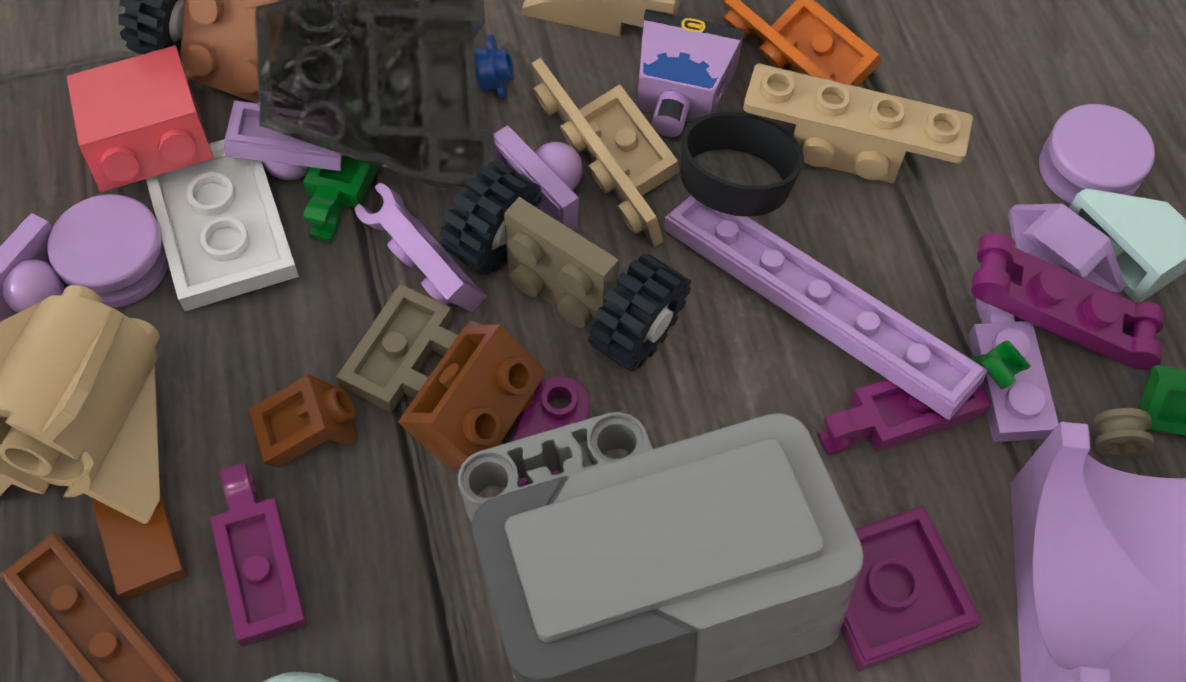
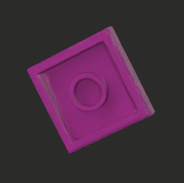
M924 505L854 529L861 543L864 557L840 632L859 672L974 630L983 623Z

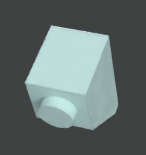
M1088 188L1077 193L1069 209L1110 238L1126 286L1123 291L1134 302L1144 301L1186 272V219L1168 202Z

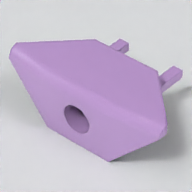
M1018 204L1010 209L1008 217L1016 248L1118 295L1126 287L1110 238L1064 204Z

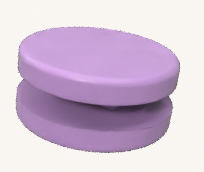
M1086 104L1068 110L1057 120L1041 149L1039 168L1043 180L1050 190L1069 204L1072 203L1077 193L1085 188L1133 196L1153 166L1155 147L1147 129L1132 115L1108 105Z
M115 194L99 195L73 205L56 221L48 238L47 251L50 263L64 281V285L66 287L69 285L85 286L96 292L102 299L103 304L112 308L133 304L149 295L161 283L169 267L161 230L156 218L143 203L128 196Z

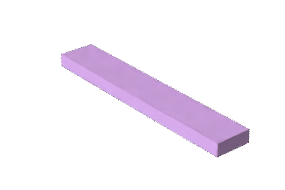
M690 195L665 217L664 231L946 419L950 420L983 383L988 371L987 369L748 216H734L718 212L703 205Z

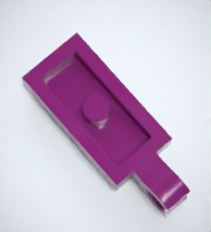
M888 379L855 389L850 399L853 408L837 411L824 417L823 421L827 429L819 431L817 436L827 455L843 452L867 437L870 438L876 452H880L982 417L992 404L981 386H979L952 418L948 420Z
M245 462L221 469L220 476L229 511L211 516L210 521L238 643L245 647L307 627L308 622L278 503L275 498L259 502L254 477L252 474L249 475Z

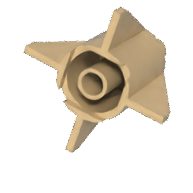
M69 285L62 295H51L41 302L0 322V496L11 484L43 495L50 484L69 486L63 497H76L86 494L143 524L150 521L160 500L155 363L158 358L155 347L160 339V335L153 325L141 319L129 318L116 309L103 304L102 299L96 292L80 285Z

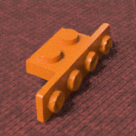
M721 0L727 11L723 17L727 25L745 30L743 39L749 34L755 37L762 44L758 48L760 53L776 68L783 69L787 65L797 73L858 87L882 63L880 55L815 0H796L772 26L767 24L741 0Z

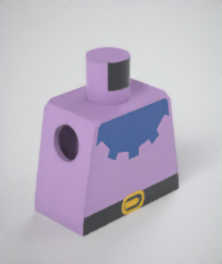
M646 9L643 23L637 107L642 112L654 114L651 125L657 133L666 137L679 136L683 132L686 121L693 122L702 116L716 112L737 71L745 30Z

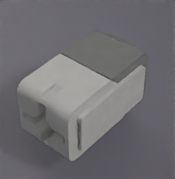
M622 412L606 413L479 451L465 460L458 473L459 490L467 516L471 521L473 540L514 682H725L811 654L830 646L838 637L862 567L864 554L861 543L812 437L804 424L790 415L781 413L768 414L653 449L646 430L638 419ZM619 448L628 450L631 453L620 459H613L604 455L612 449ZM558 470L559 474L551 475L550 471ZM526 477L528 485L521 487L519 479ZM497 485L505 488L501 494L495 497L483 498L477 496L483 489L489 486Z

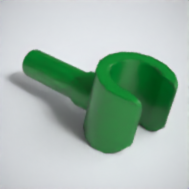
M1006 340L986 354L967 356L987 369V373L1001 389L1012 385L1016 381L1014 377L1016 374L1031 367L1014 345Z

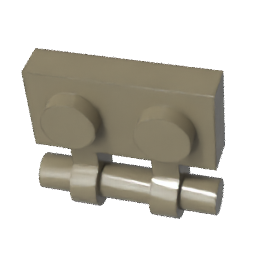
M399 284L336 376L339 387L390 413L394 411L404 394L415 398L429 378L419 371L431 352L433 351L444 356L458 336V334L447 330V327L453 320L451 307ZM468 321L466 326L481 324L475 321Z

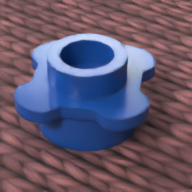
M493 34L487 35V47L474 49L472 54L476 80L483 92L497 89L500 99L508 97L506 82L514 80L512 58L507 48L498 49Z

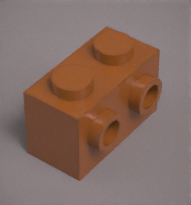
M501 324L464 326L398 423L446 467L460 469L469 456L503 444V438L518 415L522 414L533 402L535 397L533 392L546 374V371Z

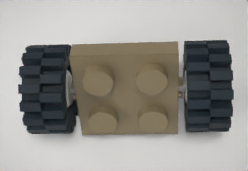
M496 160L489 161L488 167L484 164L479 167L476 178L469 176L464 182L466 187L462 194L457 192L452 200L456 203L454 209L447 210L444 220L449 223L441 227L440 236L443 237L440 241L441 246L447 252L484 275H489L491 271H498L502 262L505 264L508 262V275L512 283L522 293L530 297L539 296L556 307L559 314L571 325L578 328L585 326L590 329L589 333H591V336L588 338L590 346L632 372L636 371L637 367L641 368L645 364L647 357L651 358L657 351V345L660 342H664L668 336L667 331L670 326H674L678 320L677 314L684 308L685 298L690 293L691 287L689 285L691 280L649 253L647 255H640L638 261L634 260L629 264L627 273L622 272L618 277V258L537 207L542 202V194L539 193L542 189L538 184L503 162H497Z

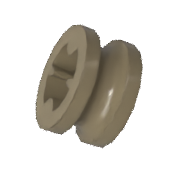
M1135 408L1111 409L1096 415L1093 418V428L1100 435L1095 440L1096 452L1101 456L1116 459L1134 458L1150 453L1155 448L1154 436L1147 432L1152 427L1151 415L1146 411Z

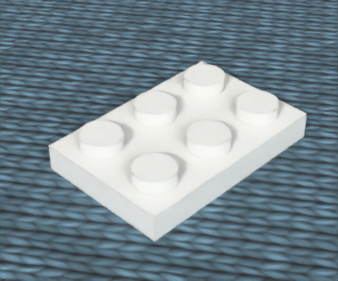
M224 140L209 143L214 159L146 179L156 219L161 230V237L176 294L184 312L299 277L262 161L225 156Z

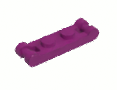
M989 233L979 239L977 259L981 263V269L977 270L973 275L971 293L974 297L1128 367L1148 370L1155 365H1160L1162 345L1156 340V335L1163 330L1165 313L1163 307L1152 302H1133L1016 248L1015 241L1008 235ZM1123 328L1130 331L1131 336L1123 333Z

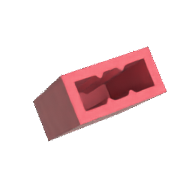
M176 45L66 76L78 144L100 192L214 159L195 96Z

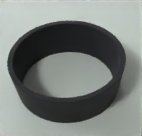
M738 112L708 114L690 123L682 135L680 171L682 183L690 195L697 201L721 213L734 216H759L775 211L787 200L803 168L804 155L796 139L779 125L755 115ZM718 149L746 152L769 163L779 173L782 181L760 186L729 182L707 172L693 158L701 153Z

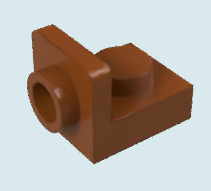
M309 374L248 409L263 462L278 468L329 439L346 446L358 440V434L353 422L356 414L355 407L349 395L341 387L334 386Z

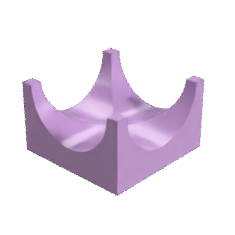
M1060 422L1010 483L1021 682H1186V478L1143 476L1108 467L1099 463L1088 454L1090 451L1088 424Z

